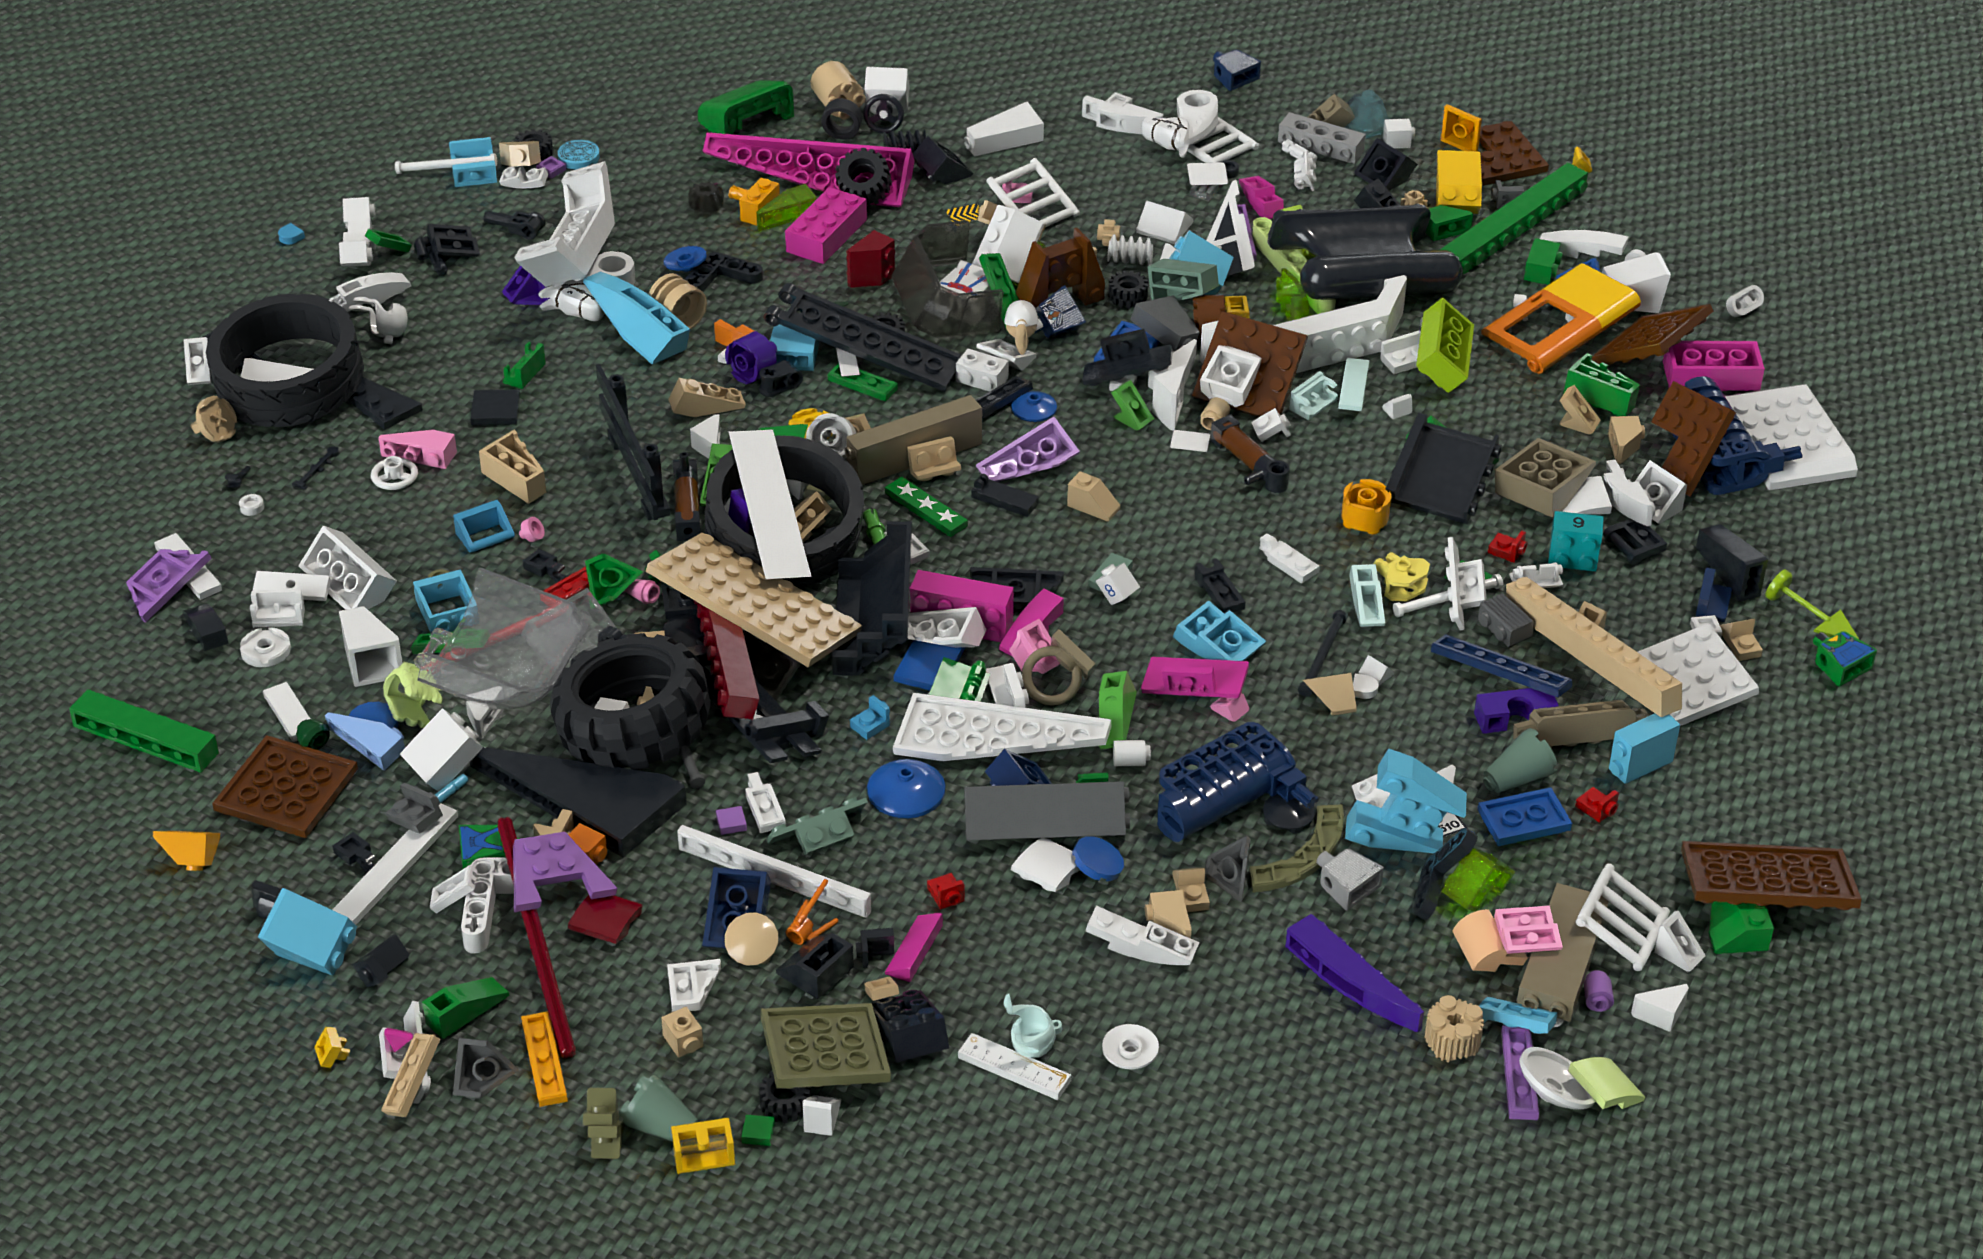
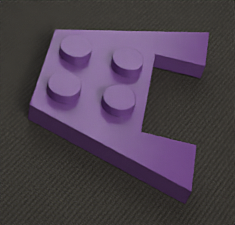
M566 832L515 839L514 912L537 909L541 906L542 900L536 886L582 879L591 899L616 895L618 888Z

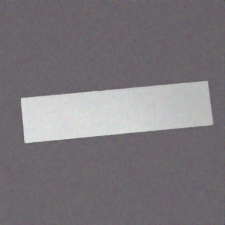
M773 430L729 432L765 578L811 577Z

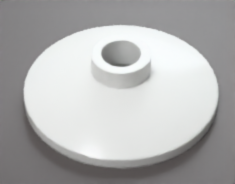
M1124 1024L1111 1029L1105 1035L1102 1050L1107 1060L1113 1065L1123 1069H1140L1148 1066L1155 1060L1159 1051V1043L1156 1036L1149 1029L1140 1025Z

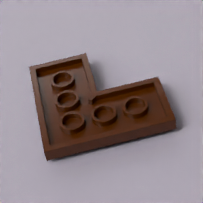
M1503 121L1502 123L1481 127L1479 143L1486 150L1480 153L1482 186L1493 184L1496 180L1503 182L1548 172L1549 164L1512 121Z
M1673 381L1651 422L1678 436L1661 468L1687 484L1686 495L1691 497L1737 412Z

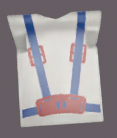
M960 260L958 267L936 285L935 311L975 324L994 303V297L983 268Z

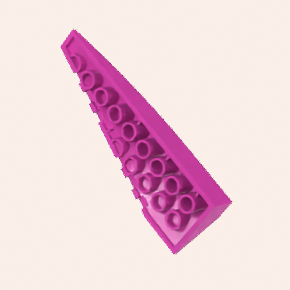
M706 133L703 153L822 192H825L829 187L840 190L835 173H837V165H840L839 160L841 158L845 159L846 153L849 152L851 154L854 149L861 151V148H866L869 151L871 148L876 153L882 154V157L885 158L892 180L890 192L885 193L886 198L884 200L879 199V203L876 205L902 207L911 182L915 162L911 149L719 133ZM870 172L861 173L854 179V182H867L874 174Z

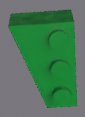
M1586 353L1568 370L1563 394L1567 388L1575 385L1585 400L1593 407L1603 408L1616 416H1627L1635 409L1640 384L1620 372L1612 373L1608 370L1607 364L1602 362L1599 365L1592 360V355Z

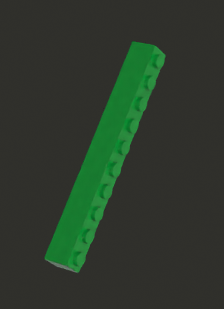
M1566 163L1440 250L1454 253L1460 259L1463 268L1462 275L1466 274L1476 265H1479L1489 256L1494 255L1502 247L1507 246L1515 238L1520 237L1521 234L1533 228L1534 225L1546 219L1547 216L1583 193L1588 186V172L1570 163Z

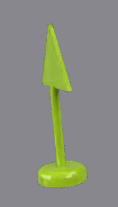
M1782 570L1768 586L1765 597L1769 600L1775 601L1785 593L1824 620L1813 632H1823L1827 636L1832 637L1844 631L1858 638L1841 609L1829 617L1790 590L1789 586L1793 577L1792 573L1788 570Z

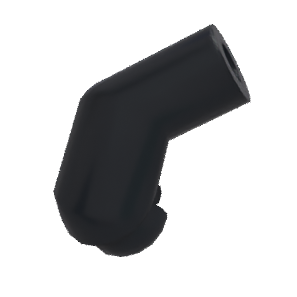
M419 236L414 241L418 260L422 261L428 258L426 247L431 246L428 236Z

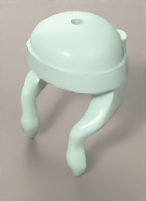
M1007 994L1004 998V1006L1007 1013L1020 1016L1013 1024L1011 1030L1014 1049L1021 1055L1033 1059L1045 1055L1052 1048L1056 1035L1060 1034L1063 1030L1061 1021L1051 1020L1049 1014L1036 1005L1020 1004L1012 1006L1010 995Z

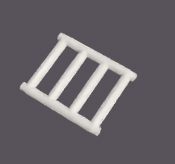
M1218 117L1216 127L1201 140L1190 144L1187 151L1204 163H1220L1250 149L1257 150L1259 144ZM1222 131L1229 133V135L1201 148L1194 146V144ZM1236 140L1243 143L1213 158L1208 155V153Z
M1033 158L1029 164L995 179L989 177L986 180L990 188L1006 207L1016 209L1026 215L1060 200L1067 209L1040 220L1046 224L1045 227L1072 215L1074 217L1080 215V211L1037 158ZM1035 170L1042 177L1007 194L1000 186ZM1047 185L1054 192V194L1020 209L1013 202V200Z
M1608 863L1603 868L1583 905L1576 924L1580 927L1585 926L1629 960L1633 964L1634 970L1641 971L1656 944L1659 927L1669 917L1670 910L1667 907H1660L1614 871L1615 867ZM1609 880L1656 916L1655 921L1652 922L1607 887ZM1603 896L1649 932L1647 937L1642 936L1600 903V897ZM1592 912L1597 913L1641 948L1638 954L1591 918Z

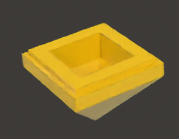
M1575 147L1572 165L1588 173L1592 172L1589 158L1580 147Z

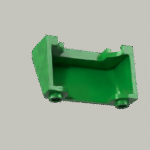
M755 81L703 102L698 109V122L711 133L733 135L736 129H742L743 119L771 108L776 115L781 114V117L785 120L794 117L793 88L785 81Z

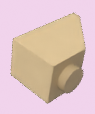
M539 141L499 143L500 159L503 165L531 166L541 162Z
M1638 416L1610 418L1608 437L1614 458L1618 464L1623 463L1640 449L1641 439L1645 438V427L1641 425Z
M1079 471L1069 482L1067 506L1107 522L1120 510V504L1101 479Z
M1182 890L1150 893L1149 904L1145 905L1146 920L1191 939L1192 929Z

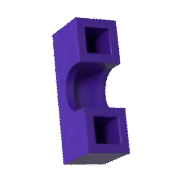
M1533 688L1477 694L1474 714L1482 734L1507 731L1509 716L1519 715L1529 720L1530 713L1534 709L1559 707L1555 696Z

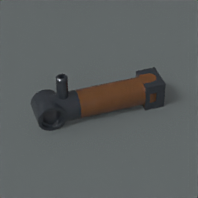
M1228 415L1212 422L1210 441L1220 449L1226 447L1254 471V473L1244 477L1245 484L1250 485L1263 479L1266 489L1270 492L1282 493L1288 489L1290 472L1288 463L1275 460L1240 430V422L1233 416Z
M682 452L679 455L680 459H673L675 524L677 541H688L700 534L697 459L689 458L687 452Z

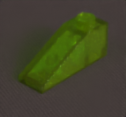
M806 184L786 189L756 212L757 230L763 231L795 221L817 200V197Z

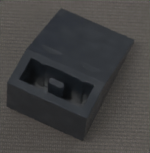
M908 990L900 996L886 997L872 1003L880 1035L889 1055L896 1063L949 1049L945 1018L921 990Z

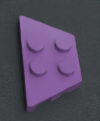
M160 549L126 582L134 603L138 608V613L145 623L212 559L209 552L201 551L200 554H190L189 550L172 551L171 549Z

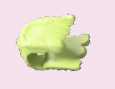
M403 662L384 681L383 694L393 718L399 722L405 721L411 727L418 724L420 728H424L430 722L422 709L426 700H432L434 703L439 704L442 703L443 697L438 691L436 680H434L430 671L423 665ZM400 682L405 688V693H401L398 690Z

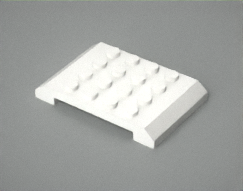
M1807 384L1725 396L1733 410L1737 412V416L1754 442L1761 441L1763 445L1777 443L1781 450L1795 446L1801 447L1802 458L1784 462L1783 471L1768 473V478L1763 481L1768 490L1856 477L1858 469L1855 455Z

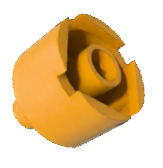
M1361 479L1360 483L1354 485L1353 482L1349 483L1343 492L1341 517L1344 527L1364 531L1369 534L1379 533L1380 529L1389 521L1391 492L1386 490V486L1376 480Z

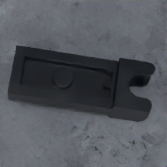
M1217 558L1212 559L1214 566L1211 568H1206L1201 563H1196L1194 569L1195 580L1201 588L1206 590L1219 610L1225 614L1229 610L1234 613L1245 609V600L1224 572L1223 565Z

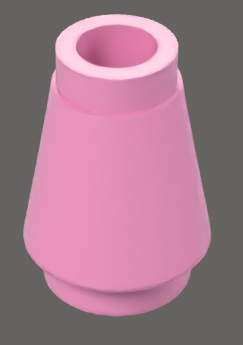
M636 579L624 592L644 604H649L657 601L660 588L652 580Z

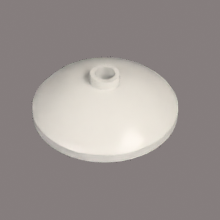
M1530 1047L1524 1050L1520 1056L1522 1073L1532 1089L1544 1101L1556 1106L1576 1110L1590 1108L1595 1103V1100L1568 1071L1572 1063L1570 1060L1545 1048Z

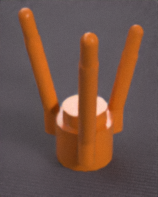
M827 879L822 881L810 900L806 899L793 922L786 929L785 933L788 939L797 945H802L805 941L808 942L811 938L821 935L839 921L835 918L812 932L813 923L807 918V915L828 884Z

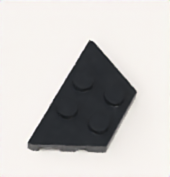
M970 567V577L972 580L1014 587L1013 609H1025L1043 589L1054 593L1064 581V571Z

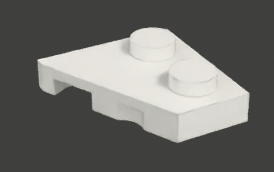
M720 959L667 964L672 1012L686 1006L690 1011L701 1009L721 970Z

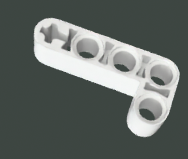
M479 858L471 864L477 869V874L474 875L476 882L473 883L475 890L466 895L461 923L464 948L469 953H481L488 947L496 894L514 893V885L506 858Z

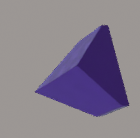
M521 265L502 290V293L511 303L518 305H541L550 299L539 297V292L546 287Z

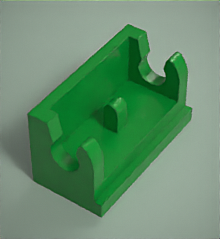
M528 342L525 345V355L511 370L509 364L504 367L503 383L523 389L546 364L544 344L537 343L533 351L531 343Z

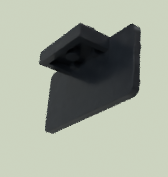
M1145 329L1101 338L1100 344L1105 359L1086 364L1082 381L1084 385L1096 386L1106 380L1118 381L1132 374L1139 376L1150 370L1161 371L1167 369L1172 364L1173 347L1172 345H1165L1150 349Z

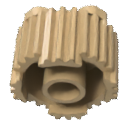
M1450 995L1441 997L1439 1003L1436 1002V1005H1432L1427 1015L1424 1037L1428 1047H1432L1431 1050L1434 1051L1436 1058L1440 1057L1441 1061L1447 1060L1449 1063L1456 1059V1057L1462 1059L1463 1056L1465 1058L1472 1055L1476 1056V1052L1480 1048L1484 1025L1481 1008L1477 1005H1472V1003L1467 1004L1466 1000L1462 1002L1461 999H1458L1456 1001Z

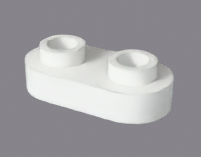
M1751 285L1730 296L1726 302L1729 314L1733 317H1740L1759 307L1764 301L1763 292L1758 286Z

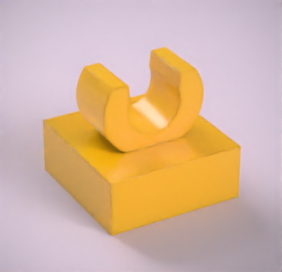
M325 1027L314 1046L321 1067L331 1068L336 1059L346 1060L351 1052L350 1049L343 1048L347 1039L339 1037L336 1028Z

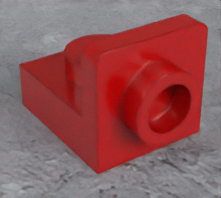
M1521 530L1516 539L1498 533L1488 546V554L1514 563L1519 555H1524L1527 549L1528 542L1525 541L1526 532Z
M1592 787L1576 799L1575 807L1600 823L1608 816L1611 817L1616 813L1619 807V792L1614 790L1606 796L1595 787Z
M952 873L927 881V889L940 909L965 901V884L962 880L956 881Z

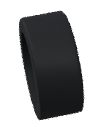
M843 98L834 99L825 107L821 123L828 135L835 139L846 140L858 133L863 116L861 109L854 102ZM833 112H843L848 114L854 123L851 126H839L832 121L830 115Z

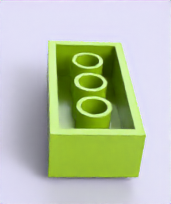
M1441 298L1423 312L1416 366L1421 373L1429 376L1438 387L1443 388L1449 393L1468 379L1474 324L1444 298Z

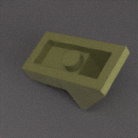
M588 1088L587 1111L583 1113V1125L612 1126L619 1121L616 1089Z
M617 1121L612 1126L588 1125V1138H591L592 1158L617 1159L620 1157L624 1131L622 1121Z

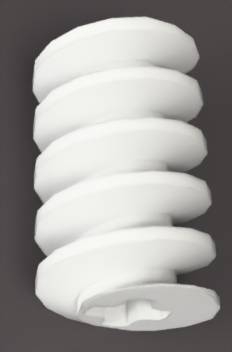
M1113 234L1109 241L1107 261L1109 262L1111 256H1113V260L1116 263L1121 257L1123 263H1126L1128 258H1130L1131 263L1135 264L1138 258L1140 265H1143L1146 259L1148 265H1151L1153 244H1151L1150 238H1147L1145 244H1143L1141 237L1134 243L1133 236H1130L1128 242H1125L1124 235L1117 241L1116 235Z

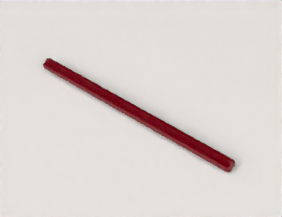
M510 817L499 818L497 826L514 885L513 844L517 836L512 819ZM537 909L521 911L560 1056L564 1059L572 1058L575 1056L576 1049Z

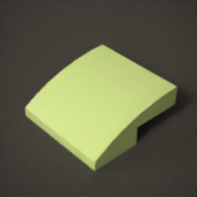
M1586 1058L1570 1064L1568 1069L1570 1074L1602 1109L1616 1104L1624 1109L1645 1100V1096L1609 1058Z

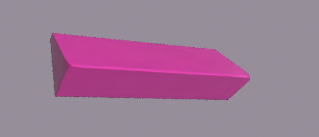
M942 913L917 916L887 967L885 975L911 982L943 927Z

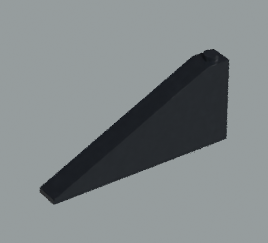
M483 747L470 761L472 768L556 818L559 817L562 809L572 811L574 828L581 823L605 835L607 849L622 858L687 805L685 786L680 781L674 780L665 774L619 767L611 768L593 763Z

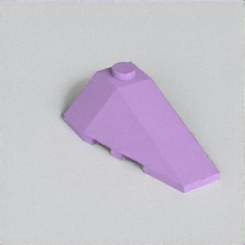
M1052 417L976 464V468L981 474H986L990 480L1000 482L1060 466L1078 455L1080 451L1056 418Z

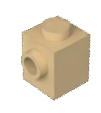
M687 1006L661 1017L663 1036L678 1058L704 1047L702 1027Z

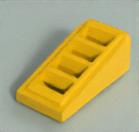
M1225 296L1227 313L1250 319L1246 296Z

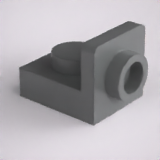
M1496 180L1495 188L1491 189V200L1495 201L1496 208L1500 209L1524 192V187H1502L1501 181Z

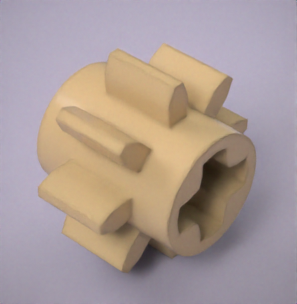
M1413 190L1407 194L1405 193L1404 198H1401L1400 205L1420 204L1427 206L1428 200H1424L1425 195L1421 192Z
M1105 219L1104 224L1098 225L1097 240H1101L1103 246H1109V241L1113 234L1116 235V239L1119 241L1120 226L1115 225V220Z

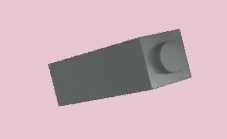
M1174 295L1136 303L1131 316V321L1141 329H1145L1148 334L1164 345H1172L1174 352L1192 340H1197L1200 333Z

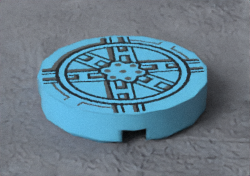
M586 140L566 142L558 149V160L566 163V168L576 170L587 167L592 163L596 164L600 159L598 146Z

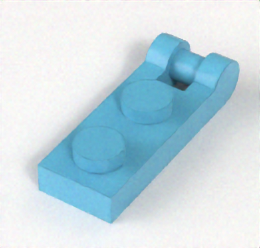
M1487 997L1478 1005L1483 1012L1482 1019H1484V1023L1487 1020L1503 1023L1507 1027L1530 1029L1531 1032L1537 1034L1548 1033L1557 1023V1012H1550L1540 1008L1523 1007L1522 1004Z

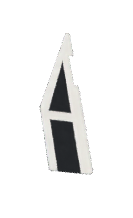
M1236 180L1232 181L1206 240L1214 246H1222L1221 250L1234 257L1227 276L1252 269L1255 266L1245 217L1243 213L1239 214L1235 196L1239 195V189Z

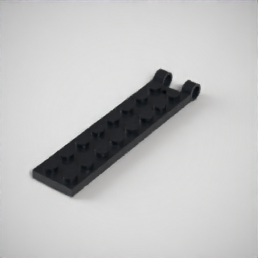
M790 283L784 284L778 293L781 301L786 304H792L786 312L778 306L771 305L763 315L766 323L771 326H778L780 324L943 392H946L954 379L956 363L962 356L949 349L801 290Z

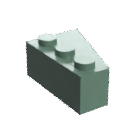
M1163 258L1147 266L1151 300L1172 295L1175 296L1177 301L1203 295L1219 286L1217 265Z

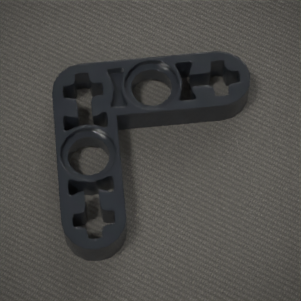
M711 252L684 280L702 292L706 290L718 275L756 284L763 280V267L757 263L719 252Z
M1463 828L1426 861L1418 883L1412 909L1413 914L1423 920H1427L1432 916L1438 904L1444 874L1474 848L1478 839L1477 834L1467 828Z

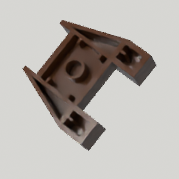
M1076 227L1074 228L1073 239L1046 248H1042L1036 241L1032 242L1016 290L1018 300L1028 301L1037 308L1048 298L1049 294L1055 293L1063 286H1066V288L1072 287V292L1085 306L1104 300L1105 280L1091 241Z

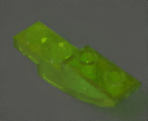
M1281 268V277H1276V303H1280L1281 312H1285L1286 322L1308 317V299L1306 293L1303 292L1300 282L1286 268Z

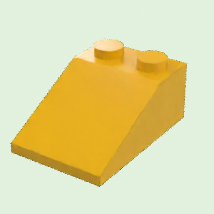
M1438 150L1436 206L1443 205L1479 214L1482 199L1480 152Z

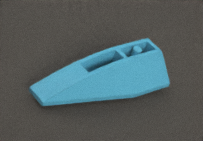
M598 272L583 279V283L621 337L652 365L687 349L690 328L650 295L634 285L604 272Z

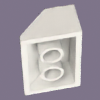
M997 205L972 264L982 267L979 261L981 254L1000 253L1011 281L1019 283L1032 242L1038 241L1045 224L1016 209Z

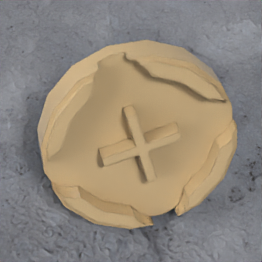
M211 396L203 399L198 404L196 421L190 426L195 434L202 432L210 441L219 443L230 439L235 434L237 417L233 407L224 398L220 399L218 396Z

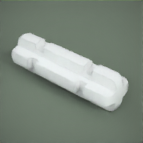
M1289 139L1282 143V150L1297 159L1305 157L1307 149ZM1307 150L1309 157H1313L1316 163L1317 155L1312 152L1309 153Z

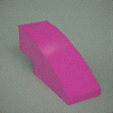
M1259 175L1239 179V184L1247 200L1260 217L1272 219L1276 211L1284 209L1283 199L1275 194L1274 185Z
M1046 589L1040 591L1015 620L999 645V650L1012 656L1009 649L1017 638V631L1039 618L1049 633V625L1063 614L1064 598Z

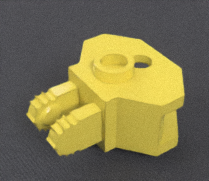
M1391 552L1387 554L1386 561L1379 558L1374 562L1377 571L1385 578V596L1390 601L1407 602L1425 592L1428 583L1427 575L1430 568V563L1425 559L1407 558L1405 555L1400 558Z

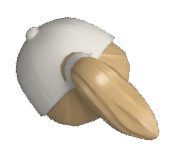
M1024 300L1015 301L1010 304L1004 320L1008 333L1015 337V344L1020 355H1024L1026 352L1028 337L1035 333L1039 322L1035 307L1030 302Z

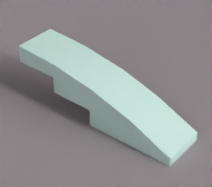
M1347 358L1338 409L1362 411L1369 360Z

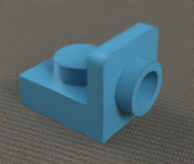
M873 695L869 697V708L850 719V727L868 740L890 726V709L884 701L879 700Z

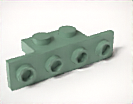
M856 797L843 802L842 807L834 809L833 806L819 811V815L810 818L809 815L798 818L795 820V824L786 827V824L776 826L771 829L772 833L766 839L767 843L771 844L796 835L804 854L808 855L853 838L855 834L846 815L862 810L868 801L866 798L857 800Z

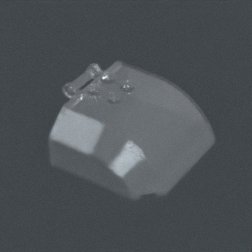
M479 568L471 599L462 620L454 632L451 633L441 628H435L430 635V641L422 653H419L414 659L415 666L420 669L417 681L433 689L483 707L515 709L529 706L544 698L553 689L585 635L588 624L585 620H580L576 613L577 607L573 602L484 568ZM445 643L438 656L433 654L439 645Z

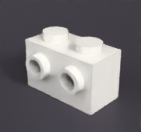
M967 349L956 363V382L992 391L1008 380L1009 360Z

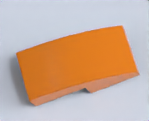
M721 319L714 323L715 341L725 346L754 331L743 324L735 328Z

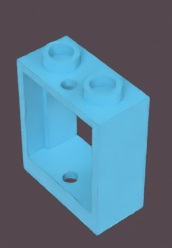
M461 569L413 582L415 599L430 633L452 632L480 624L478 605ZM461 596L464 607L432 615L428 606L429 603Z

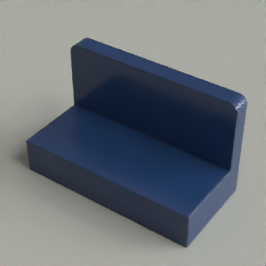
M1706 568L1696 617L1715 615L1717 621L1725 622L1732 588L1713 584L1716 569Z

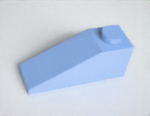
M330 712L325 715L327 724L332 732L384 771L405 749L404 736L394 727L391 729L381 722Z

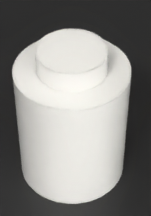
M1145 740L1113 741L1114 766H1145L1146 761H1150V745H1145Z

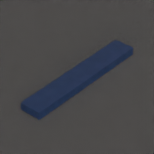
M1446 634L1431 644V652L1555 697H1560L1572 688V679Z

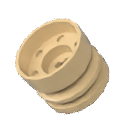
M674 273L660 277L652 285L648 295L661 303L690 329L694 328L702 320L706 312L707 299L705 294Z

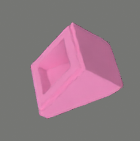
M1242 693L1239 698L1220 697L1210 706L1213 711L1233 722L1249 711L1248 703Z

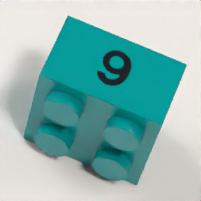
M1555 511L1548 564L1556 562L1557 565L1561 564L1562 568L1596 572L1603 536L1604 516Z

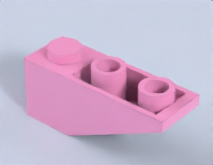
M426 430L379 436L381 456L384 457L398 456L408 459L413 463L446 469L457 453L455 434L442 431Z

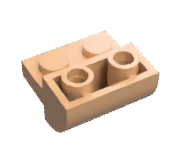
M1489 909L1475 911L1465 916L1452 930L1473 971L1496 972L1500 964L1523 966L1528 958L1525 952L1507 954L1498 932L1496 920Z

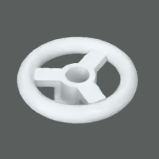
M398 456L387 457L376 464L371 471L372 482L386 490L405 488L411 485L418 476L416 465L412 461ZM403 465L411 470V474L403 472ZM384 468L385 474L378 477L379 471ZM390 479H392V480H395V479H401V480H403V481L397 482V483H387V482H386V481H388V480H390Z

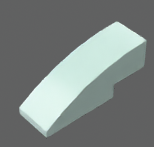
M1376 564L1352 565L1349 576L1353 602L1360 627L1385 626L1381 586L1377 577Z

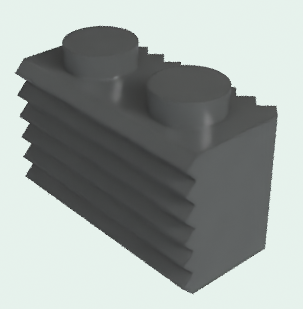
M1501 593L1480 603L1479 622L1482 626L1488 627V630H1491V633H1494L1495 637L1499 641H1503L1507 647L1532 636L1535 621L1505 594Z

